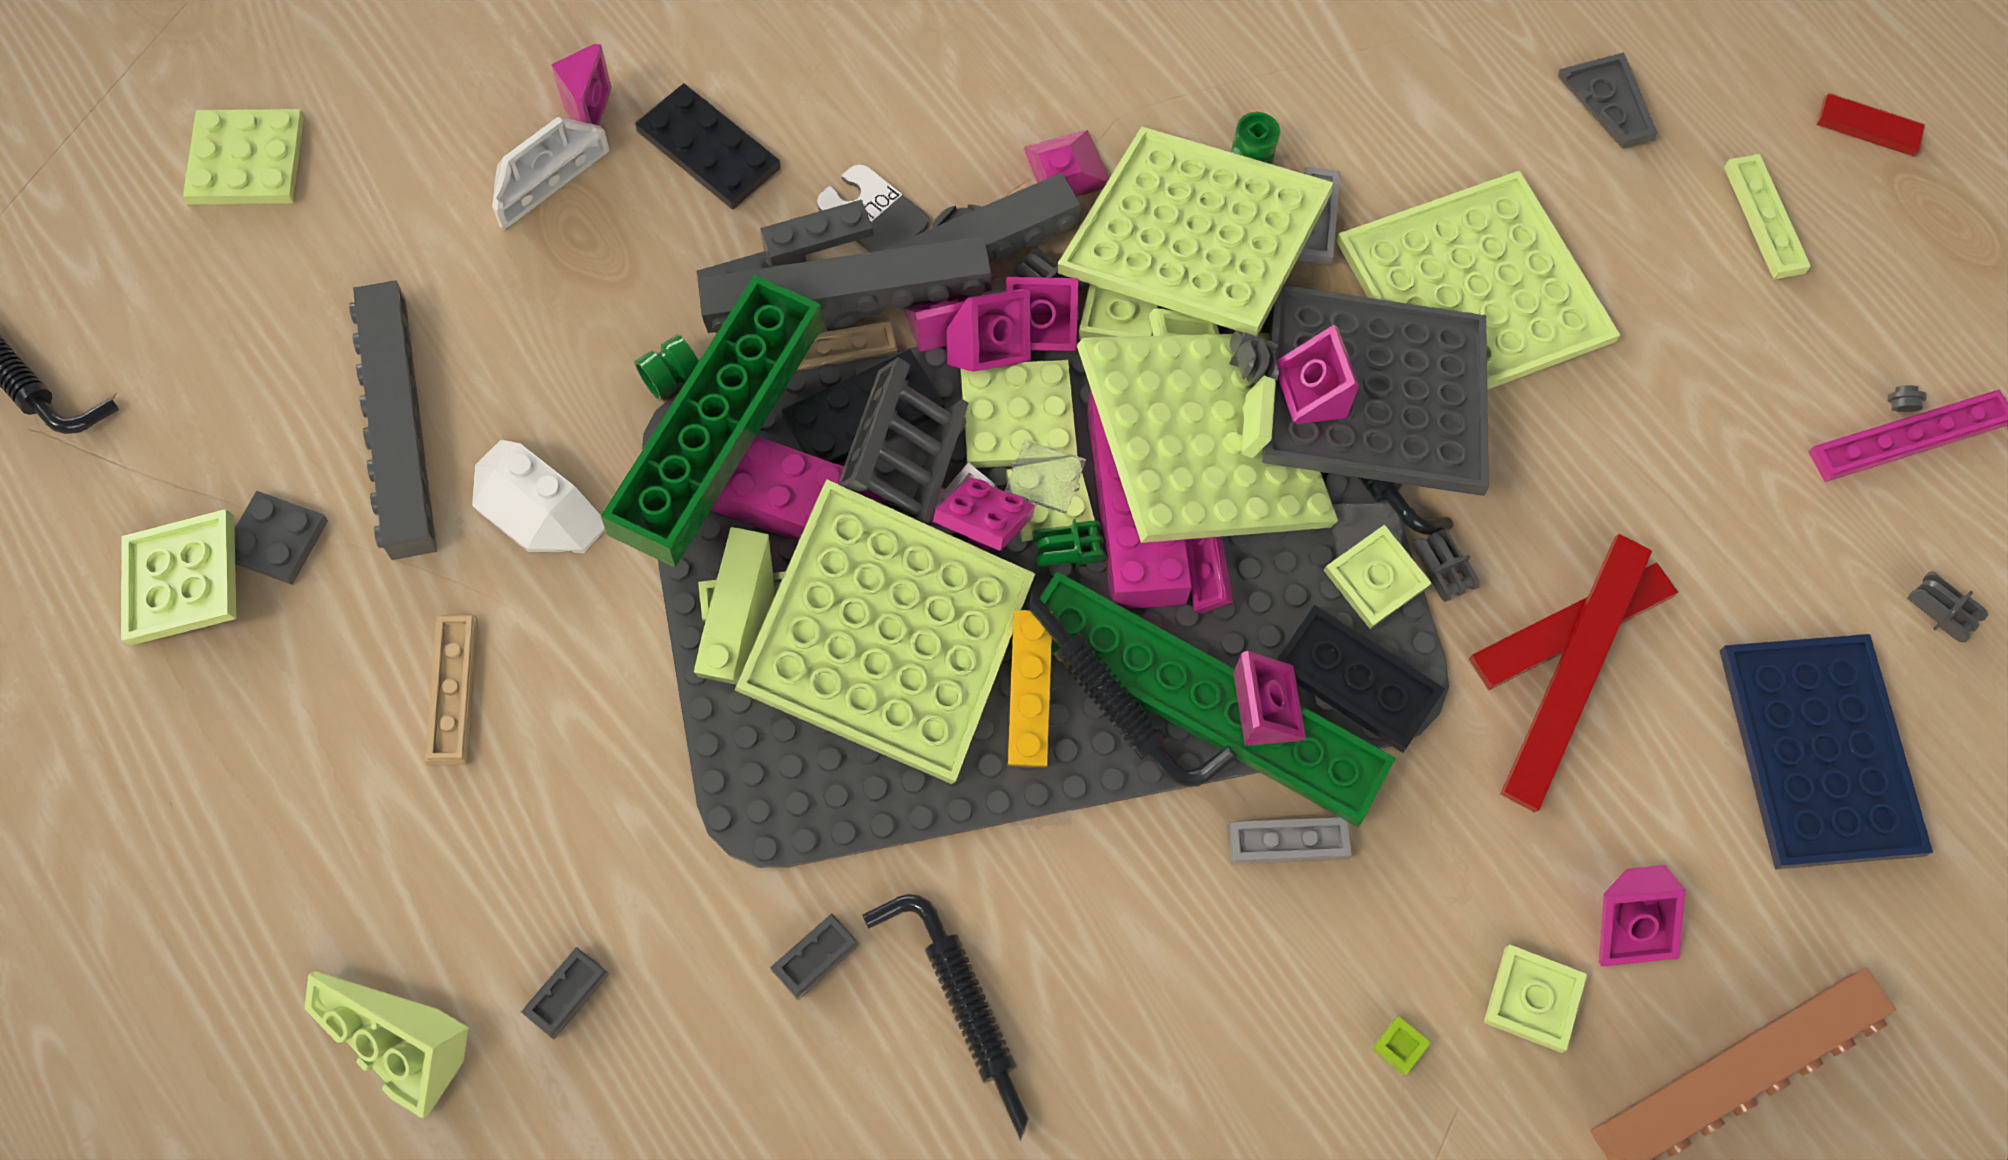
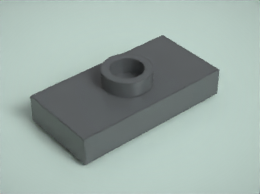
M831 913L773 964L770 969L798 1001L859 946V942Z
M576 947L523 1008L521 1013L555 1040L609 976V973Z

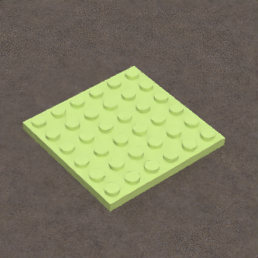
M1141 126L1058 262V274L1079 278L1080 281L1230 329L1258 336L1332 194L1333 182Z
M1520 170L1341 232L1336 239L1338 246L1368 298L1486 315L1487 390L1613 344L1620 337V333Z
M1259 333L1257 336L1270 341L1269 333ZM1233 334L1083 337L1077 345L1141 543L1331 528L1338 522L1319 471L1262 463L1263 449L1253 458L1241 454L1246 394L1255 384L1248 382L1246 378H1242L1239 367L1229 364L1233 356L1230 348V340Z
M826 479L738 680L735 691L953 784L958 777L1012 636L1014 610L1022 609L1035 573Z

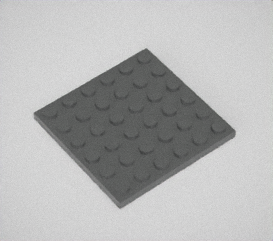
M1284 285L1271 312L1270 341L1278 343L1273 353L1276 361L1327 328L1335 325L1340 332L1359 388L1347 418L1296 424L1292 420L1279 379H1277L1272 440L1263 448L1262 463L1485 496L1489 488L1486 315Z

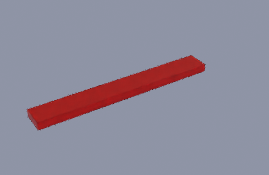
M1620 533L1614 537L1501 790L1500 795L1534 813L1540 810L1652 553V550Z

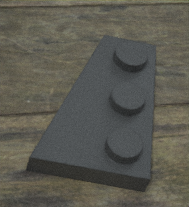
M1624 52L1559 70L1558 78L1622 149L1656 140L1658 132Z

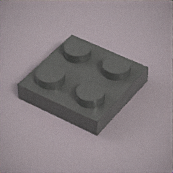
M256 491L235 527V564L293 585L328 520L324 514Z

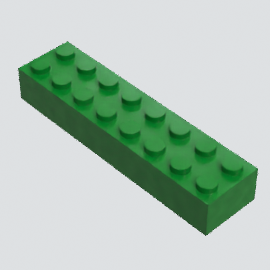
M757 275L753 276L601 514L602 522L609 537L676 568L823 328L821 304Z

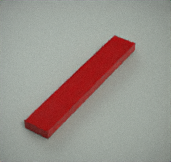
M1658 562L1644 569L1621 624L1673 598L1678 593ZM1587 597L1472 654L1469 661L1487 689L1491 690L1562 654Z

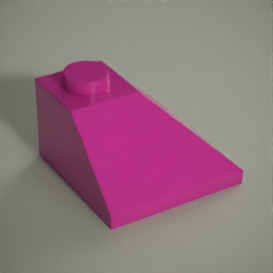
M1088 130L1024 147V152L1037 183L1062 172L1077 197L1102 190L1109 180Z
M1019 289L967 298L946 329L947 365L975 372L1031 361L1030 289Z
M1666 865L1626 869L1604 893L1599 964L1601 966L1679 959L1685 888Z

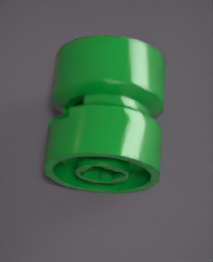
M1250 112L1242 116L1237 123L1231 153L1272 164L1281 132L1279 124L1272 116L1262 112Z
M677 334L661 344V352L656 353L651 350L635 360L634 364L649 391L657 400L661 401L677 391L679 382L686 383L699 360L688 343Z

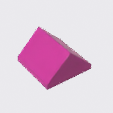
M594 43L551 64L563 107L570 118L599 126L612 86L602 46Z
M1006 277V291L1030 289L1031 350L1077 351L1079 278Z
M970 296L949 297L944 301H932L905 308V313L919 352L947 346L946 329Z
M1332 325L1276 361L1279 370L1278 379L1292 420L1296 424L1347 418L1359 388L1338 327Z
M1250 651L1241 653L1233 673L1245 746L1294 742L1306 739L1294 666Z

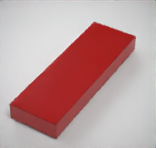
M1828 93L1823 99L1817 121L1819 126L1913 157L1919 151L1925 127L1923 123Z

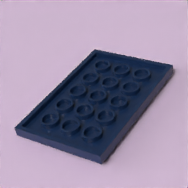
M1870 634L1725 645L1720 650L1775 870L1926 857L1933 853Z

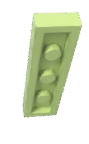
M1756 154L1729 159L1724 166L1725 172L1773 280L1806 274L1811 265L1761 155Z

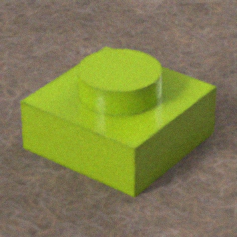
M1397 1016L1371 1050L1404 1077L1410 1072L1431 1042L1400 1016Z

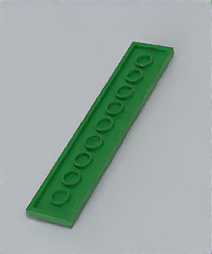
M1058 571L1055 573L1040 600L1052 611V614L1072 638L1079 632L1087 640L1085 645L1088 646L1090 644L1092 646L1090 651L1093 652L1095 650L1097 652L1095 657L1098 658L1100 656L1102 658L1100 663L1103 664L1105 662L1107 664L1105 669L1108 670L1110 668L1112 670L1110 675L1115 674L1117 676L1115 681L1120 680L1122 682L1120 687L1125 686L1127 688L1125 693L1130 692L1132 694L1131 700L1135 698L1137 704L1219 750H1222L1227 745L1230 746L1237 755L1236 759L1349 823L1357 827L1361 825L1396 759L1395 757L1301 705L1306 739L1294 742L1245 746L1233 673L1234 668ZM1052 638L1051 656L1055 657L1054 653L1060 649V646Z

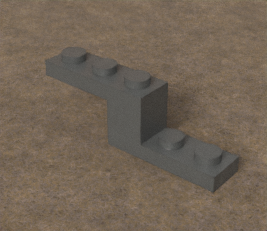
M861 199L762 227L760 231L763 252L697 270V278L807 262V254L873 236V226Z

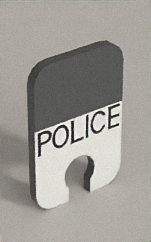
M854 165L841 175L844 182L860 190V196L854 201L862 199L873 226V236L856 240L867 251H881L918 235L927 229L928 218L925 212L869 167ZM830 186L817 199L819 211L850 203L840 199L837 191Z

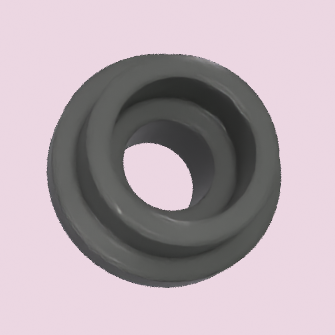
M1914 385L1896 387L1895 392L1888 394V402L1892 403V410L1896 412L1923 409V401L1927 399V393L1919 391V387Z

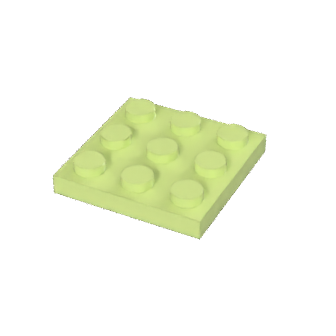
M196 110L183 198L186 203H293L304 116L301 110Z
M1068 360L1022 362L975 372L960 368L962 399L969 403L964 416L966 418L964 429L967 463L969 462L975 468L1027 466L1077 457Z
M225 509L122 536L121 641L132 646L236 619L234 515Z

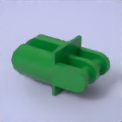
M1073 519L1071 526L1033 530V540L1037 543L1038 567L1075 563L1076 568H1079L1080 564L1104 561L1107 558V553L1102 551L1101 547L1104 544L1103 536H1099V530L1102 528L1101 522L1086 521L1076 523V519ZM1088 533L1087 537H1079L1078 535ZM1090 548L1091 551L1081 552V549Z

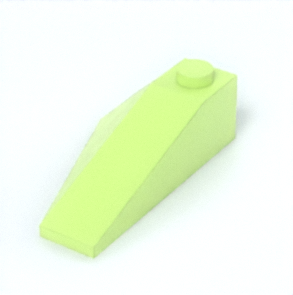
M735 527L730 528L694 668V673L698 677L735 685L738 683L775 597L768 534Z
M316 971L308 975L305 1010L337 1043L347 1042L359 1055L356 1063L364 1071L371 1068L385 1082L382 1090L392 1100L421 1118L429 1115L464 1062L469 1027L430 1006Z

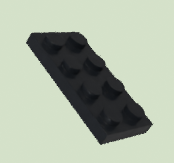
M685 83L635 123L639 134L732 210L781 168L780 160Z
M911 349L783 409L782 416L804 453L838 464L848 457L878 371L899 357L910 365L905 378L908 381L907 385L944 409L945 404ZM898 398L895 410H897L899 417L914 426L931 419V417ZM888 428L884 440H888L898 435V433Z
M1316 605L1313 606L1276 659L1294 666L1296 684L1402 753L1406 750L1445 690L1438 683Z

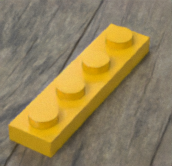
M1014 610L1008 766L1047 768L1052 637L1028 610Z

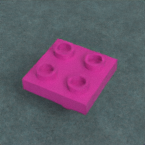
M969 477L935 509L933 522L967 536V543L989 553V546L1001 551L1033 518L1036 505L1023 500L1019 495L1007 493L990 486L984 480Z

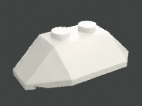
M557 117L505 155L497 164L492 203L499 227L503 231L609 152L610 149L605 130L598 125Z
M501 439L475 464L473 508L526 551H572L573 553H585L606 531L601 515L581 492L522 444Z

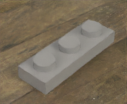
M1306 167L1304 174L1333 182V190L1297 261L1331 265L1334 256L1340 171Z
M1340 817L1238 821L1228 824L1231 864L1344 860L1352 856L1348 821Z

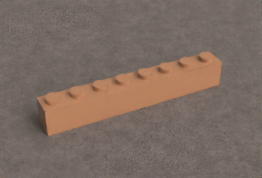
M1865 967L1846 976L1594 1127L1590 1132L1608 1160H1655V1157L1665 1151L1671 1157L1692 1145L1688 1137L1699 1130L1703 1136H1706L1725 1125L1721 1117L1732 1110L1738 1116L1758 1105L1754 1097L1766 1090L1768 1095L1771 1096L1788 1087L1791 1082L1787 1077L1799 1071L1801 1076H1804L1822 1066L1824 1063L1819 1057L1831 1051L1833 1056H1837L1856 1045L1852 1037L1861 1032L1868 1037L1888 1025L1884 1018L1897 1011V1009L1868 968Z

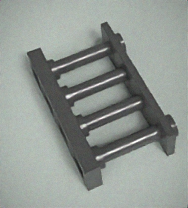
M898 357L881 368L877 373L838 485L856 493L868 489L908 513L909 517L930 525L934 519L936 509L934 507L957 437L966 424L964 416L969 403L962 399L945 410L907 385L908 381L905 378L910 365ZM898 398H901L939 423L934 438L897 415L895 407ZM888 428L929 452L924 468L887 446V441L884 438ZM878 458L919 483L914 499L876 477L874 467Z

